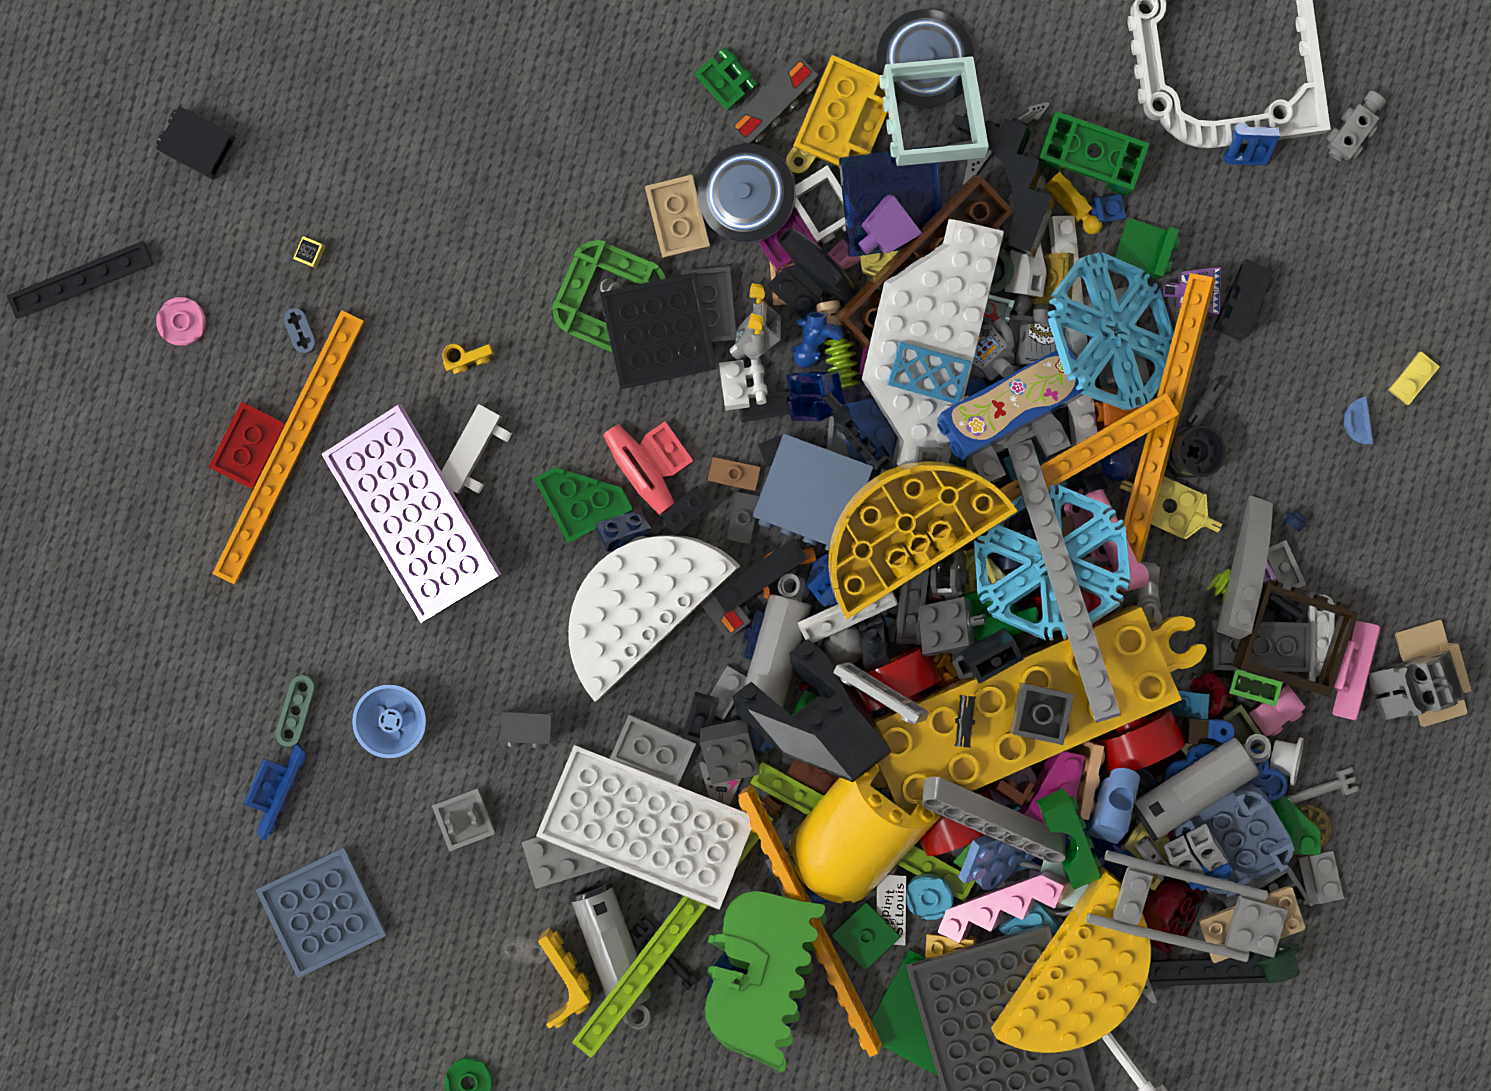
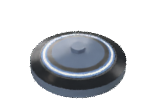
M914 10L898 17L884 31L877 48L878 75H883L886 64L962 57L974 58V49L968 33L953 17L937 10ZM961 76L893 82L896 99L903 104L915 108L942 106L953 100L963 91Z
M737 144L719 152L705 167L698 186L699 207L708 225L724 238L739 243L759 242L777 233L790 218L796 200L795 180L786 162L771 149L757 144Z

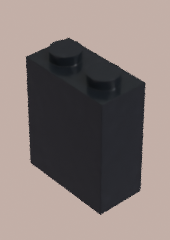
M178 106L177 110H173L169 116V125L166 131H162L158 136L156 149L213 180L236 137L185 108Z

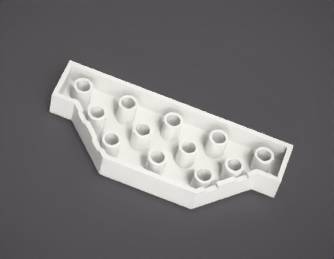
M949 219L942 245L884 282L862 381L871 392L875 402L897 436L893 462L898 466L915 463L917 445L943 448L942 462L949 463L952 451L950 448L951 442L946 435L939 431L937 418L942 411L955 405L954 403L887 385L898 349V343L901 341L971 361L959 402L964 400L1004 231ZM904 348L902 358L905 363L917 357L914 350ZM932 355L924 357L930 370L942 363L939 357ZM920 360L908 366L914 379L926 373ZM957 362L948 364L954 377L962 372L964 364ZM945 367L932 374L938 386L950 380ZM904 369L896 374L894 382L901 384L910 382ZM929 376L916 383L919 389L927 391L934 389ZM952 383L943 388L941 392L945 396L954 398L956 388Z

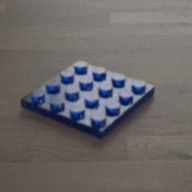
M933 145V146L909 148V149H904V150L923 149V148H934V147H937V146H936V145ZM891 151L839 157L849 257L884 253L877 246L869 254H866L858 243L868 235L862 227V223L887 195L894 196L919 230L942 208L938 162L897 166L896 158L891 156ZM905 244L893 251H899Z

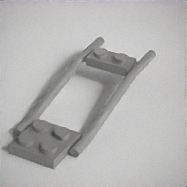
M1109 850L1106 851L1105 860L1126 865L1128 868H1126L1112 915L1113 919L1088 913L1086 917L1087 923L1247 962L1249 959V951L1274 958L1288 910L1265 903L1264 901L1268 895L1267 891L1145 861ZM1152 874L1164 875L1240 894L1225 939V946L1137 926L1151 885Z

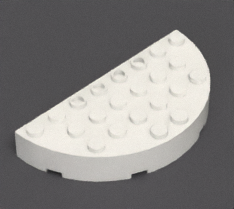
M659 535L637 540L616 549L602 559L590 571L576 594L570 614L568 631L569 647L574 668L582 685L595 702L601 699L741 566L721 549L702 540L679 535Z

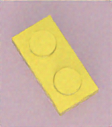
M1418 352L1388 390L1406 405H1409L1440 366L1424 353Z

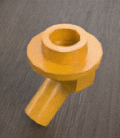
M949 652L931 656L937 670L945 667L953 680L958 678Z

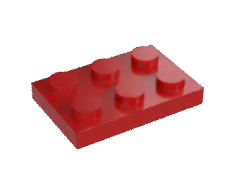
M241 402L209 468L254 490L285 423Z

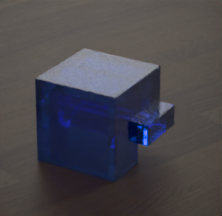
M839 372L790 373L786 375L790 398L793 399L788 402L791 421L820 422L833 416L831 407L822 399L828 392H831L839 403L845 404Z

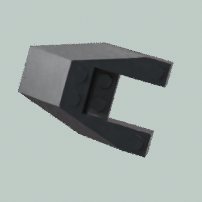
M809 639L792 650L789 655L793 671L818 691L820 695L793 716L752 682L732 695L737 715L782 754L850 782L856 781L891 753L889 745L859 692L853 686L843 683L840 680L841 677L833 673L836 668L835 664Z

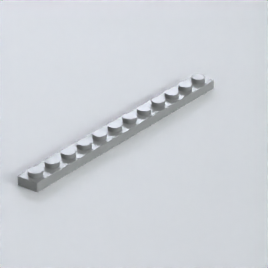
M1032 440L1015 444L1009 447L1008 451L1095 722L1098 723L1121 716Z

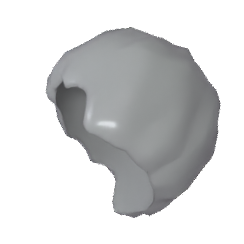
M856 625L828 636L824 642L825 653L834 664L839 665L848 662L853 664L863 658L861 631Z

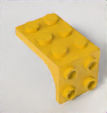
M549 928L541 934L538 942L564 980L569 991V1001L552 1013L546 1023L548 1028L552 1026L559 1028L568 1021V1017L575 1012L578 1015L589 1007L588 1004L591 1002L593 992L589 987L591 982L584 972L580 973L576 968L577 960L570 951L566 952L562 944L564 941L561 935Z

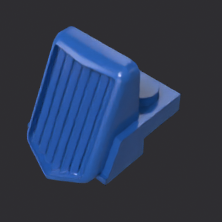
M828 552L816 557V562L812 563L805 584L824 607L828 603L833 607L838 603L829 577Z

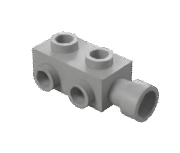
M1369 91L1364 98L1365 103L1363 105L1358 104L1353 109L1349 107L1341 117V120L1344 121L1339 129L1334 127L1326 138L1330 141L1326 146L1330 149V156L1337 161L1342 159L1347 161L1351 157L1355 159L1363 149L1361 145L1366 137L1369 139L1378 128L1375 124L1379 117L1374 114L1377 110H1381L1386 103V100L1380 94ZM1360 117L1366 121L1365 125L1359 123ZM1345 137L1351 139L1350 146L1344 143Z

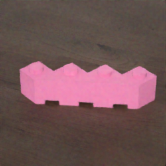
M1046 870L1002 888L954 904L946 910L938 933L960 943L963 939L967 938L973 923L989 931L994 930L999 925L1004 911L1023 920L1030 914L1035 900L1056 908L1062 902L1069 881Z

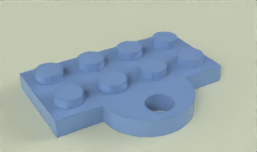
M985 835L972 841L959 878L965 884L975 880L983 889L991 890L1002 884L1012 874L1017 864L1027 860L1030 861L1036 856Z

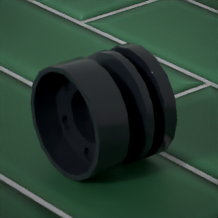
M1190 426L1176 429L1166 469L1179 478L1208 477L1215 474L1222 467L1226 458V445L1223 437L1209 426Z

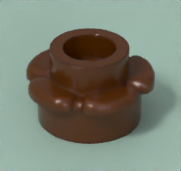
M769 794L765 799H761L768 815L773 817L774 814H781L780 810L783 808V804Z

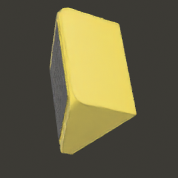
M302 237L293 259L317 268L326 246Z

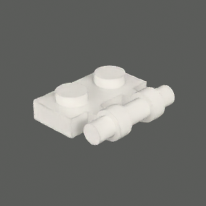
M760 357L756 360H751V367L744 368L743 360L719 363L725 411L750 407L749 398H756V402L759 405L766 403L768 392L767 386L763 381L765 371L764 366L761 365ZM753 378L754 386L747 388L746 379Z

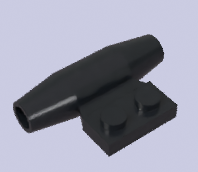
M788 228L782 233L778 242L795 264L787 268L784 267L768 284V287L800 317L804 319L820 302L823 290L844 304H847L860 291L846 271L814 241L793 228Z

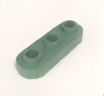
M299 675L293 678L287 692L276 729L277 741L286 747L297 744L302 737L316 689L315 681L308 675ZM302 682L306 683L308 687L305 692L299 688ZM294 706L300 708L301 712L299 715L293 713L292 709ZM287 729L293 731L294 735L292 738L286 736Z

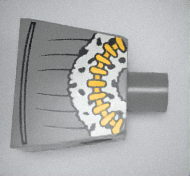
M1048 309L1033 310L1034 324L1021 325L1015 365H1029L1057 350L1048 323Z

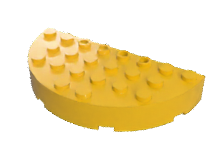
M934 461L909 463L890 469L865 484L848 502L835 525L830 542L829 577L834 596L846 619H849L1017 512V509L1003 492L976 472L951 463Z
M1104 867L1099 869L1101 878L1088 885L991 1027L996 1039L1013 1047L1031 1052L1056 1053L1070 1051L1093 1043L1107 1035L1134 1008L1145 987L1151 961L1150 939L1086 922L1088 913L1113 919L1112 915L1122 883ZM1142 914L1139 924H1137V926L1147 928L1146 921Z

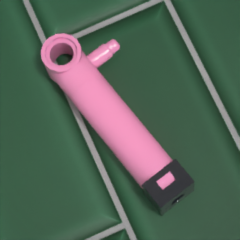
M1101 473L1081 477L1070 488L1072 491L1111 506L1104 492L1108 486ZM1086 510L1090 520L1094 518L1093 513ZM1115 516L1110 521L1112 523L1118 522V519ZM1128 540L1131 583L1126 581L1129 584V590L1119 588L1122 592L1143 588L1149 582L1148 570L1143 564L1138 563ZM1108 541L1102 544L1114 569L1112 573H1114L1119 568L1118 550L1114 542Z

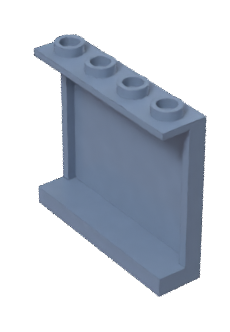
M783 434L752 517L760 519L758 524L772 529L773 525L781 527L780 532L794 537L795 533L804 536L802 541L816 546L817 542L826 544L825 549L829 551L832 534L842 511L852 497L865 484L870 482L871 478L876 477L878 470H875V467Z

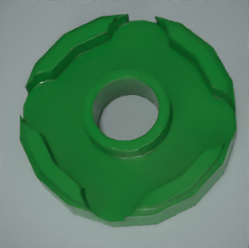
M462 1058L455 1061L449 1067L444 1078L445 1091H491L493 1087V1076L489 1067L483 1061L476 1058ZM466 1076H470L475 1080V1086L471 1089H467L462 1085V1079Z

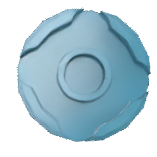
M932 873L920 874L908 883L906 888V905L914 915L916 913L925 920H937L944 917L946 910L952 907L954 901L953 889L949 882L941 876Z

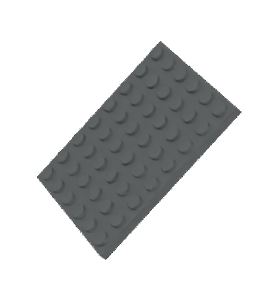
M1048 923L906 965L942 1091H1095L1083 1047L1056 1053L1031 1052L1013 1047L996 1039L991 1029L1052 940Z

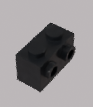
M1005 628L960 652L970 673L979 684L1024 660L1015 640Z

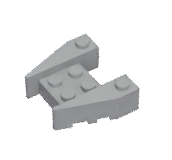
M1050 413L966 459V468L976 472L989 482L995 483L1006 475L997 454L1008 450L1009 447L1031 439L1041 460L1044 461L1065 451L1071 444L1061 423Z

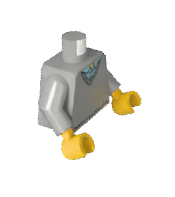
M751 284L749 296L750 298H756V301L753 302V312L737 328L736 344L730 348V353L738 360L744 355L748 356L751 360H756L780 341L781 315L763 301L765 291L764 287L760 284Z

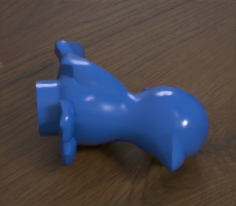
M820 312L808 313L805 319H797L796 323L799 326H803V340L799 345L791 347L795 363L803 368L816 364L821 354L818 346L824 343L828 337L839 341L843 337L842 326H835L832 323L828 324L827 315Z

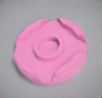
M175 297L163 304L156 317V326L160 335L167 342L176 346H188L195 343L203 335L206 328V316L203 309L195 301L186 297Z

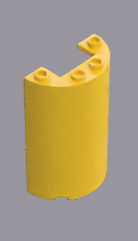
M876 766L872 767L854 782L839 778L792 834L789 852L795 862L794 869L802 882L818 896L836 903H842L843 901L858 902L870 894L941 815L924 808L921 800L912 814L909 815L871 787V782L880 770Z

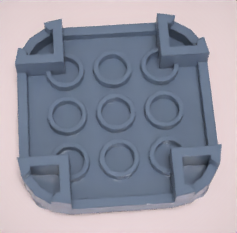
M1250 782L1239 787L1174 830L1176 839L1184 836L1191 847L1186 834L1207 824L1212 835L1225 851L1233 869L1231 871L1232 876L1225 880L1243 885L1277 868L1281 872L1289 867L1288 862L1293 856V851H1295L1290 835L1269 799L1259 788ZM1209 887L1206 889L1209 893L1212 891L1218 894H1226L1227 897L1236 895L1234 892Z

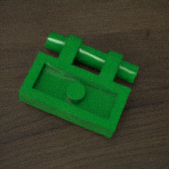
M724 47L718 53L723 59L720 64L712 57L694 73V76L721 106L728 111L745 96V93L740 88L743 84H746L752 90L758 83L752 78L753 74L749 69L745 70L737 61L738 57ZM728 68H731L738 75L734 81L725 72Z

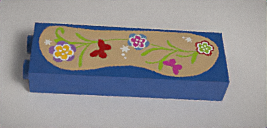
M1067 345L1068 350H1069L1068 352H1069L1070 357H1071L1072 359L1076 360L1074 354L1072 353L1071 349H1070L1069 346ZM1055 350L942 411L937 418V426L939 431L946 435L951 442L950 448L953 454L957 457L959 456L963 462L1082 397L1084 394H1081L1084 388L1076 389V386L1079 384L1078 378L1071 381L1068 380V375L1064 373L1058 351Z

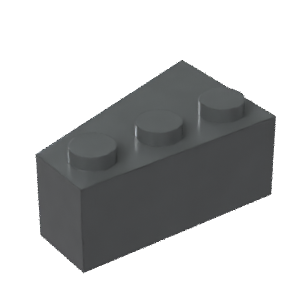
M1290 866L1282 872L1277 868L1245 884L1265 890L1268 893L1291 886L1298 904L1312 903ZM1238 893L1229 897L1226 894H1218L1226 908L1235 906L1238 896H1240Z

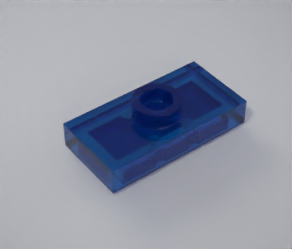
M756 609L752 625L746 626L743 639L747 640L743 658H753L765 615L762 610Z

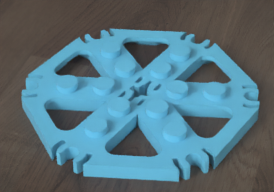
M1101 252L1093 254L1091 257L1087 255L1076 261L1051 295L1055 298L1051 299L1049 303L1055 305L1056 310L1048 312V315L1051 317L1048 321L1065 375H1068L1069 381L1076 378L1079 380L1076 389L1084 388L1081 394L1120 409L1129 410L1150 402L1159 389L1174 332L1161 289H1157V283L1152 285L1147 283L1150 275L1142 276L1145 270ZM1108 270L1125 276L1129 282L1128 289L1118 302ZM1078 277L1083 278L1086 283L1093 308L1074 301L1067 295L1068 290ZM1148 305L1153 311L1158 327V335L1135 326V323ZM1064 327L1092 337L1076 360L1072 359L1069 355L1067 343L1063 336ZM1134 354L1152 361L1155 366V371L1145 386H1143ZM1108 361H1110L1118 387L1116 395L1098 389L1095 386V379Z
M1050 485L1051 492L1049 495L1061 532V508L1064 504H1073L1092 512L1094 518L1064 537L1080 589L1097 595L1101 599L1100 606L1088 613L1091 624L1120 606V602H1123V595L1117 593L1119 588L1129 590V584L1126 582L1131 583L1126 526H1124L1122 519L1116 523L1110 521L1116 516V511L1112 510L1111 506L1058 485L1059 493L1056 495L1054 485ZM1023 495L1012 501V504L1017 509L1016 513L987 530L988 534L986 536L979 535L976 537L978 542L974 540L978 597L982 604L986 601H993V604L987 608L993 618L1046 640V630L1050 640H1053V633L1056 630L1062 631L1063 639H1067L1068 635L1049 576L1046 575L1048 573L1038 541L1004 527V523L1009 518L1027 508ZM1108 541H1112L1117 545L1119 568L1114 573L1081 560V558ZM991 553H998L1023 564L994 584L988 581L986 559ZM1041 586L1043 610L1041 622L1032 623L1010 612L1012 604Z

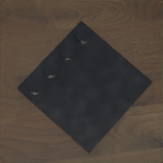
M696 272L599 293L620 390L717 369Z

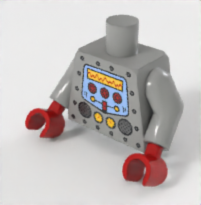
M991 302L989 303L994 310L991 314L984 312V316L991 318L993 322L987 321L980 329L969 378L981 379L984 377L988 380H993L998 374L1005 378L1014 371V367L1010 364L1015 359V355L1011 351L1014 348L1013 332L1002 316L999 317L997 315V308Z

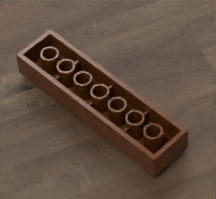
M973 175L920 229L922 233L907 242L835 317L869 350L884 282L942 245L949 219L998 229L1014 211L982 176Z

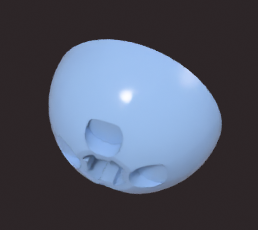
M382 685L369 690L358 701L353 713V730L358 742L371 754L382 758H396L409 753L418 745L425 732L426 714L420 700L408 689L397 685Z

